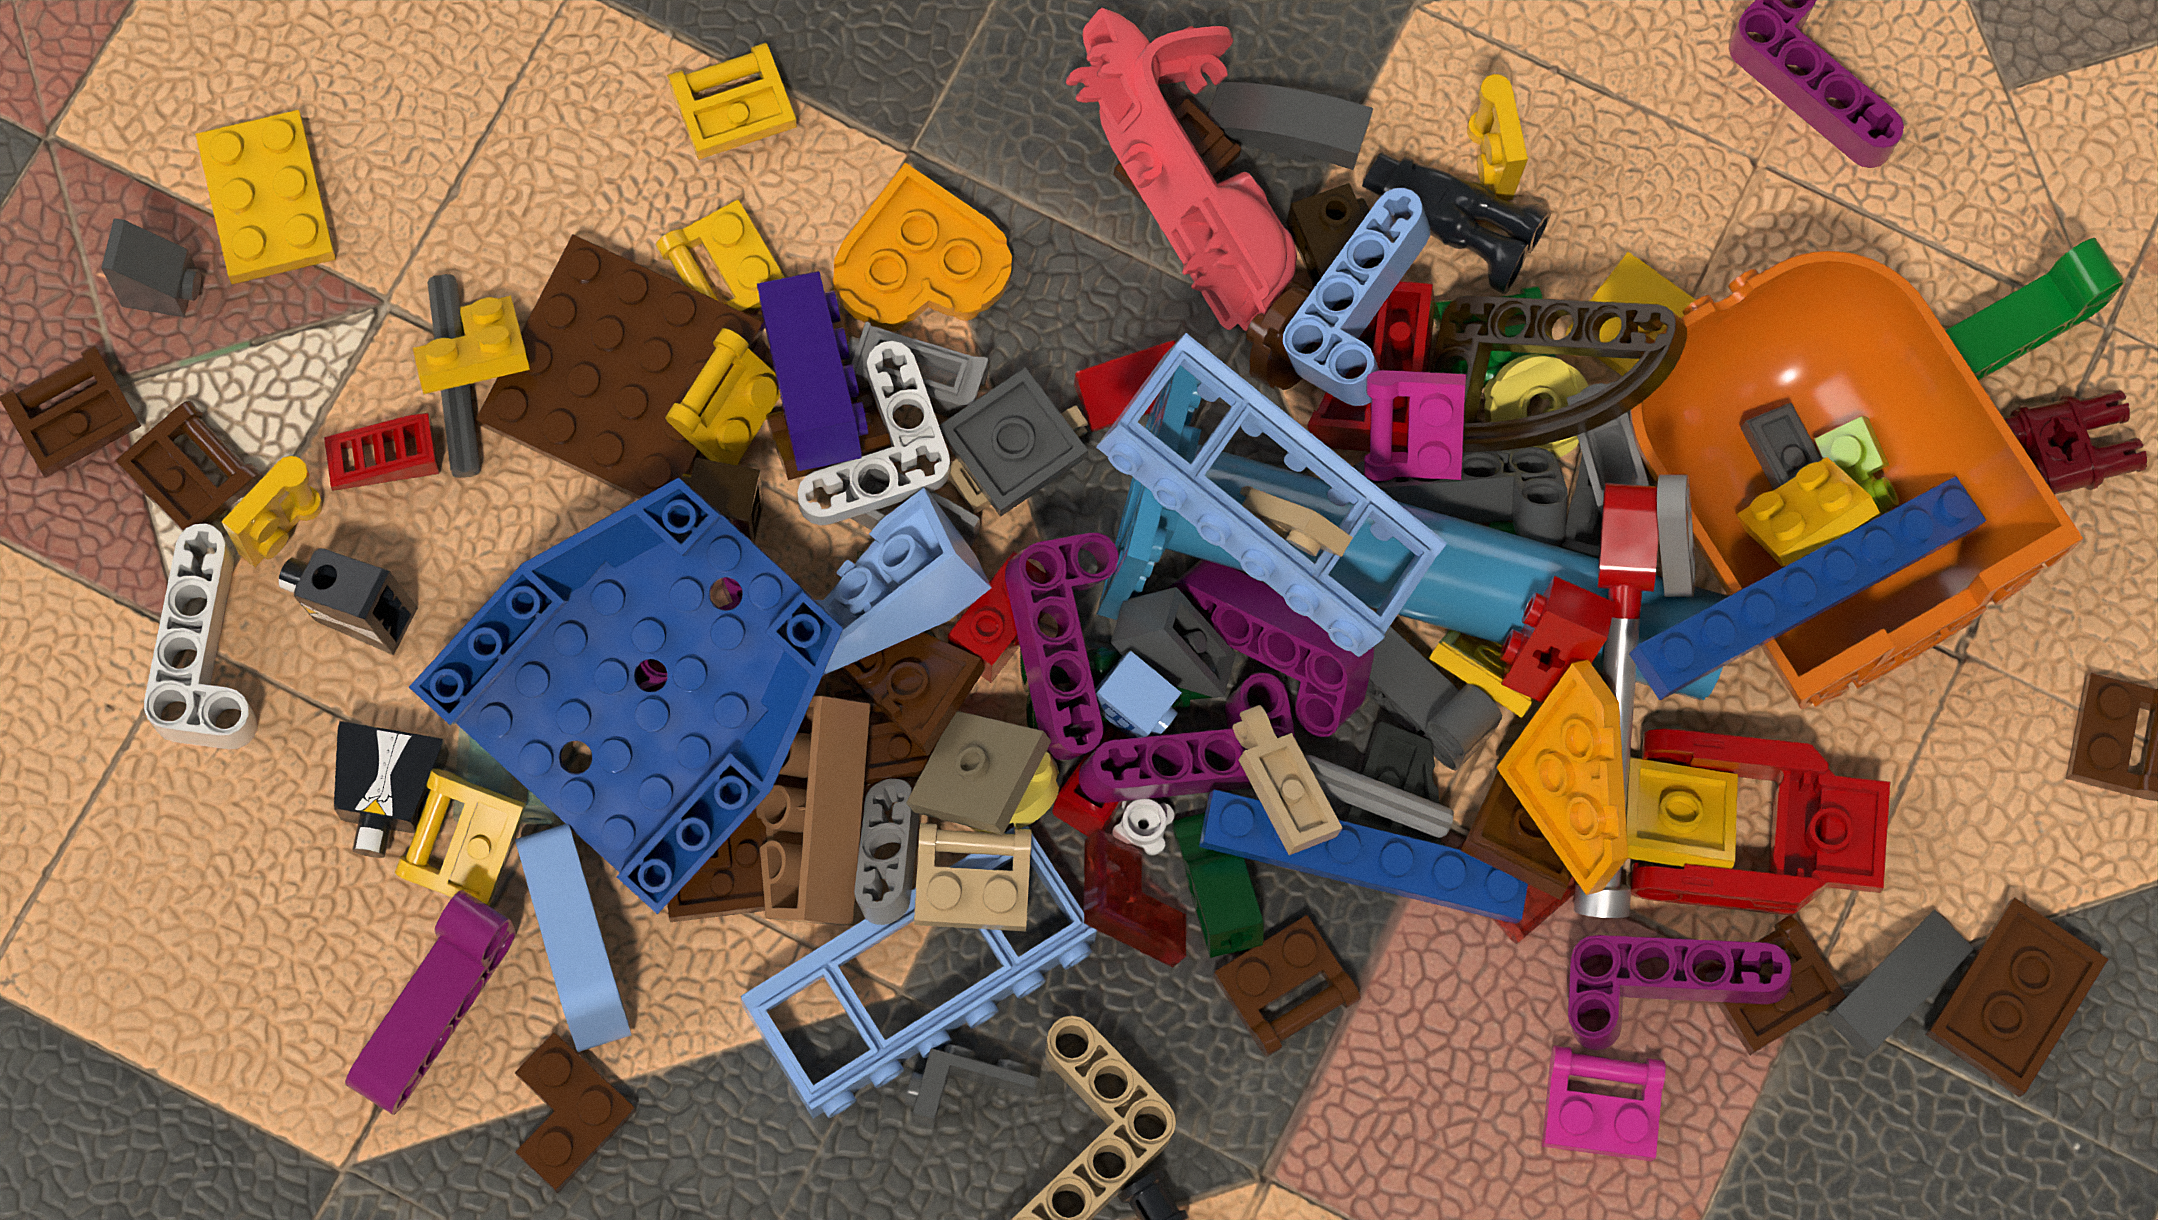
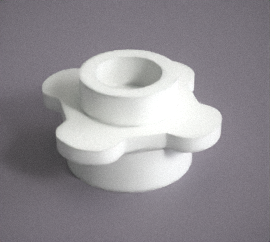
M1150 799L1122 801L1124 813L1120 824L1116 825L1112 832L1115 842L1121 846L1133 844L1142 847L1148 855H1157L1162 852L1165 847L1163 835L1166 826L1174 820L1173 809L1166 803L1158 804ZM1146 820L1149 826L1146 829H1141L1138 826V822Z

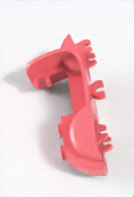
M1101 8L1083 29L1082 36L1087 52L1086 59L1090 61L1091 66L1073 70L1067 77L1066 84L1075 86L1078 83H1083L1085 85L1076 95L1078 102L1099 103L1101 125L1110 146L1184 265L1183 275L1190 274L1193 279L1192 289L1201 292L1219 323L1225 329L1231 330L1239 324L1247 332L1253 318L1259 313L1266 314L1281 296L1284 288L1292 282L1297 260L1293 237L1283 227L1268 203L1265 192L1249 173H1239L1217 184L1167 104L1158 86L1159 84L1185 81L1188 89L1196 95L1208 85L1202 76L1203 73L1210 77L1215 86L1220 84L1228 74L1226 67L1219 58L1231 46L1233 42L1232 33L1227 27L1223 26L1200 28L1190 26L1183 30L1167 33L1150 43L1135 24L1116 12Z

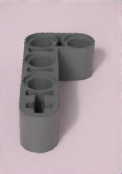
M1527 447L1503 451L1463 452L1461 480L1394 477L1387 481L1368 479L1398 502L1472 523L1512 520L1517 536L1556 547L1565 540L1568 489L1557 458L1553 453L1543 448ZM1364 461L1353 466L1365 476Z
M1390 626L1384 634L1383 640L1373 647L1374 659L1366 693L1407 732L1431 740L1433 756L1444 766L1456 771L1495 732L1502 719L1501 711L1494 701L1478 687L1466 684L1461 690L1457 689Z

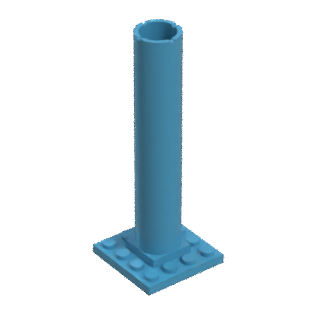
M1179 365L1160 391L1148 416L1145 428L1190 464L1202 448V445H1198L1201 429L1189 426L1194 409L1198 408L1202 398L1197 392V387L1201 382ZM1223 451L1204 475L1241 505L1246 497L1239 492L1242 487L1250 486L1259 491L1312 509L1337 527L1353 506L1351 502L1345 506H1338L1332 503L1327 497V492L1331 486L1324 480ZM1132 476L1115 541L1118 551L1117 567L1115 572L1105 579L1096 614L1117 620L1123 601L1137 597L1138 592H1142L1146 577H1150L1154 563L1159 562L1165 549L1241 571L1244 570L1240 562L1223 548L1203 539L1196 527L1178 512L1167 509L1158 503L1152 492ZM1396 501L1447 542V545L1435 558L1398 613L1400 616L1504 644L1512 629L1520 632L1525 625L1522 623V617L1532 595L1535 592L1543 595L1554 576L1608 599L1609 589L1598 588V558ZM1367 517L1348 545L1343 556L1338 559L1328 575L1365 605L1379 609L1415 554L1394 537L1388 541L1377 539L1370 531L1374 521ZM1292 545L1312 562L1316 560L1322 551L1320 549L1316 556H1312ZM1656 575L1654 592L1642 591L1638 644L1727 598L1728 595L1695 586L1694 597H1665L1663 577ZM1605 643L1592 662L1595 670L1603 673ZM1637 667L1635 682L1650 686ZM1723 667L1675 692V694L1700 701L1705 700V697H1708L1713 691Z

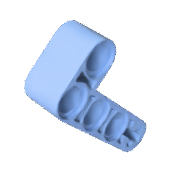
M1394 188L1385 192L1377 200L1288 323L1283 333V344L1296 373L1320 389L1353 406H1363L1371 402V398L1366 393V379L1368 374L1380 371L1371 348L1358 340V338L1422 251L1430 237V225L1419 196L1412 190ZM1373 258L1383 259L1376 267L1362 268L1368 260ZM1343 300L1352 301L1348 308L1342 311H1332V307ZM1310 343H1322L1321 347L1313 353H1301L1302 349ZM1353 368H1366L1364 373L1355 379L1344 378L1345 374Z
M563 824L515 839L560 1002L577 1052L632 1036L570 826Z

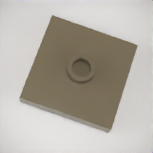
M957 711L941 735L906 803L914 813L1003 835L1051 740L1041 730Z

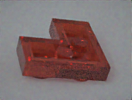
M1096 829L1084 840V924L1173 968L1186 957V914L1142 892L1141 850L1100 829Z

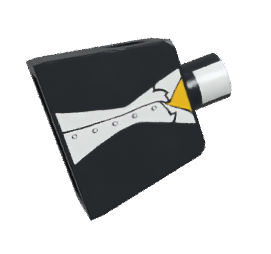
M318 548L314 551L309 563L293 557L288 559L279 575L280 588L293 592L295 599L315 621L392 655L395 654L418 609L390 571L323 548Z
M339 721L334 810L340 820L358 824L352 847L353 852L368 857L384 858L391 830L415 833L430 792L426 784L431 770H444L448 760L449 751L442 738Z

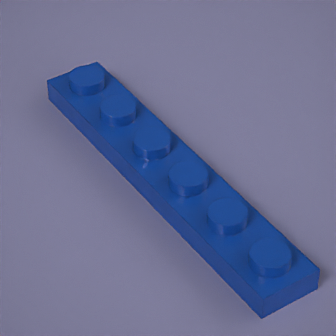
M1215 789L1209 794L1199 847L1514 924L1522 920L1528 884L1459 849L1339 820L1342 830L1337 837L1288 855L1259 800Z

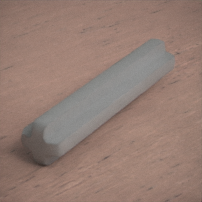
M1307 755L1305 757L1325 795L1438 838L1446 836L1449 832L1454 817V811L1451 808L1315 756Z

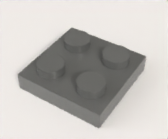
M1026 367L939 425L946 445L1000 517L1088 457L1086 446Z

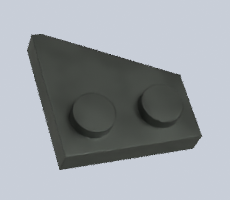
M1384 722L1376 724L1359 774L1440 804L1438 788L1433 782L1432 775L1435 767L1432 741ZM1351 804L1348 805L1343 819L1345 822L1445 846V843H1441V837H1435Z

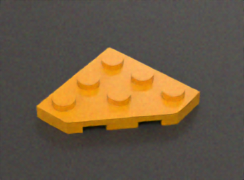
M1584 660L1571 664L1496 768L1587 896L1603 891L1628 859L1619 701L1590 661Z

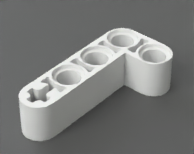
M194 524L186 528L179 535L176 542L144 698V711L156 731L166 740L222 749H239L247 745L254 738L257 731V718L245 697L237 690L210 685L232 578L234 557L221 532L208 524ZM207 548H213L215 554L205 555ZM205 555L201 568L195 556ZM202 572L205 575L206 579L201 578ZM199 597L207 599L206 607L201 613L195 616L182 614L184 605L189 600ZM185 649L197 651V656L190 666L179 669L172 667L173 658L178 652ZM177 701L186 703V710L179 719L175 721L161 720L163 709L168 704ZM227 709L241 710V717L233 727L228 729L216 727L217 717Z

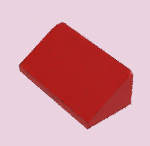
M1174 340L1075 373L1074 387L1091 432L1110 427L1114 424L1163 356L1176 343ZM1158 395L1143 415L1150 414Z

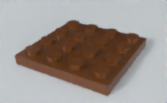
M572 234L521 331L530 370L497 377L475 420L481 427L639 500L677 478L681 479L682 474L690 475L695 458H699L701 454L693 444L667 422L665 417L674 403L680 404L695 382L716 349L713 342L722 328L729 329L744 338L749 344L748 348L753 352L765 328L764 323L759 319ZM731 363L728 370L722 377L721 381L719 382V384L713 391L712 395L706 402L705 406L699 413V417H701L702 413L704 412V410L710 403L711 399L717 392L718 388L726 378L727 374L733 367V363Z

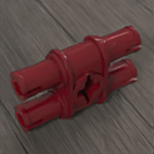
M2120 389L2082 400L2075 396L2064 395L2060 397L2059 401L2030 408L2022 405L2016 407L2009 417L2004 418L2054 495L2080 488L2093 490L2098 488L2105 478L2146 470V451L2139 453L2135 451L2144 446L2139 438L2136 437L2129 439V441L2096 448L2092 445L2087 430L2117 423L2123 424L2129 421V403L2118 405V401L2126 399V395ZM2049 441H2051L2054 447H2050Z

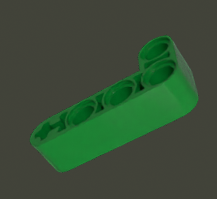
M2093 237L2066 252L2045 275L1945 331L1979 381L2099 312L2123 286L2125 279L2097 239Z

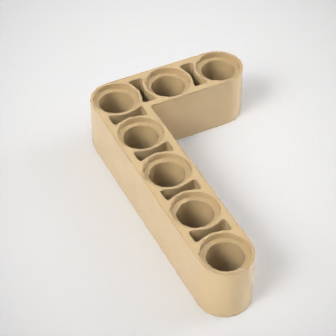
M1067 1016L1056 1021L1049 1030L1045 1048L1047 1061L1109 1127L1011 1220H1092L1167 1147L1175 1130V1114L1170 1105L1091 1023L1081 1017ZM1069 1033L1077 1034L1086 1043L1087 1050L1077 1058L1065 1057L1056 1048L1055 1042L1059 1037ZM1102 1074H1115L1122 1079L1126 1090L1118 1098H1105L1096 1090L1095 1080ZM1141 1114H1153L1162 1121L1164 1133L1157 1139H1145L1138 1135L1134 1129V1120ZM1103 1152L1115 1153L1123 1161L1124 1171L1116 1178H1104L1094 1169V1158ZM1066 1190L1075 1192L1083 1201V1211L1075 1217H1062L1053 1208L1052 1199L1056 1194Z

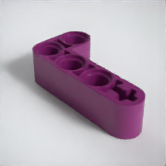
M1755 0L1743 12L1729 40L1728 49L1732 59L1854 163L1861 167L1875 168L1887 162L1903 135L1904 124L1902 118L1890 105L1800 31L1817 0H1792L1799 6L1796 9L1785 6L1780 0ZM1747 33H1758L1764 37L1766 42H1755L1749 38ZM1786 65L1798 66L1804 71L1805 75H1794L1786 68ZM1830 97L1839 100L1845 109H1836L1830 106L1825 98ZM1854 116L1858 118L1855 124L1851 122ZM1873 134H1875V135H1877L1878 137H1877L1876 139H1874V138H1872L1871 136H1872Z
M1085 533L1037 542L1016 554L1008 562L1005 570V581L1038 729L1044 731L1051 740L1047 752L1059 760H1071L1093 750L1100 743L1103 735L1102 719L1073 592L1094 587L1109 578L1116 570L1118 563L1117 548L1107 536L1100 533ZM1079 549H1085L1095 556L1097 561V571L1095 574H1090L1080 567L1078 562ZM1027 559H1034L1043 565L1046 572L1044 584L1036 583L1028 577L1026 572ZM1040 612L1050 614L1055 619L1058 625V632L1055 638L1048 637L1040 631L1038 626V615ZM1052 666L1061 667L1067 672L1070 682L1067 692H1062L1052 685L1050 680ZM1071 700L1074 701L1075 707L1057 710L1058 706ZM1063 727L1078 728L1080 738L1075 740L1074 737H1065Z
M1201 559L1168 587V589L1177 587L1231 648L1300 681L1296 701V715L1301 725L1311 734L1320 737L1330 736L1362 706L1374 659L1373 647L1360 657L1351 651L1340 648L1330 639L1328 632L1308 616H1303L1293 611L1285 602L1284 597L1269 585L1231 567Z
M1268 673L1251 675L1229 696L1225 704L1228 729L1120 739L1103 743L1081 766L1079 784L1082 791L1096 802L1109 803L1208 793L1214 789L1228 791L1253 788L1239 762L1242 753L1248 749H1245L1237 740L1233 725L1242 721L1240 717L1242 711L1251 708L1247 700V694L1254 695L1263 702L1265 712L1277 738L1290 733L1295 738L1288 695L1284 685L1277 677ZM1205 751L1212 752L1221 759L1223 771H1216L1207 764ZM1152 757H1160L1170 765L1171 777L1157 772L1153 766ZM1105 764L1107 771H1102L1101 766ZM1113 772H1122V773L1114 780L1112 773H1113Z
M464 890L457 892L446 905L435 926V934L438 940L355 1060L345 1080L346 1086L392 1115H395L410 1098L505 957L516 935L515 928L509 918Z
M1606 935L1588 936L1578 942L1571 956L1568 1003L1569 1023L1578 1043L1588 1049L1601 1050L1613 1045L1620 1036L1623 997L1751 1004L1776 1003L1783 999L1790 991L1792 983L1790 959L1783 949L1770 943ZM1593 955H1604L1613 961L1612 968L1603 976L1593 977L1583 971L1584 963ZM1652 957L1662 958L1668 963L1669 968L1666 974L1659 979H1646L1638 972L1639 966L1643 961ZM1705 960L1718 961L1725 968L1723 976L1715 982L1701 981L1695 976L1694 972L1696 967ZM1734 961L1742 962V984H1735ZM1762 964H1772L1775 974L1771 977V983H1760L1757 973H1760ZM1590 1009H1601L1610 1015V1020L1604 1029L1591 1032L1580 1026L1581 1017Z

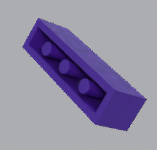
M819 271L757 283L763 321L797 471L862 458L858 436L867 435L868 428L862 402L852 404L850 399L859 396L853 364L842 366L841 360L850 359L844 327L833 329L832 323L841 322L835 291L824 292Z

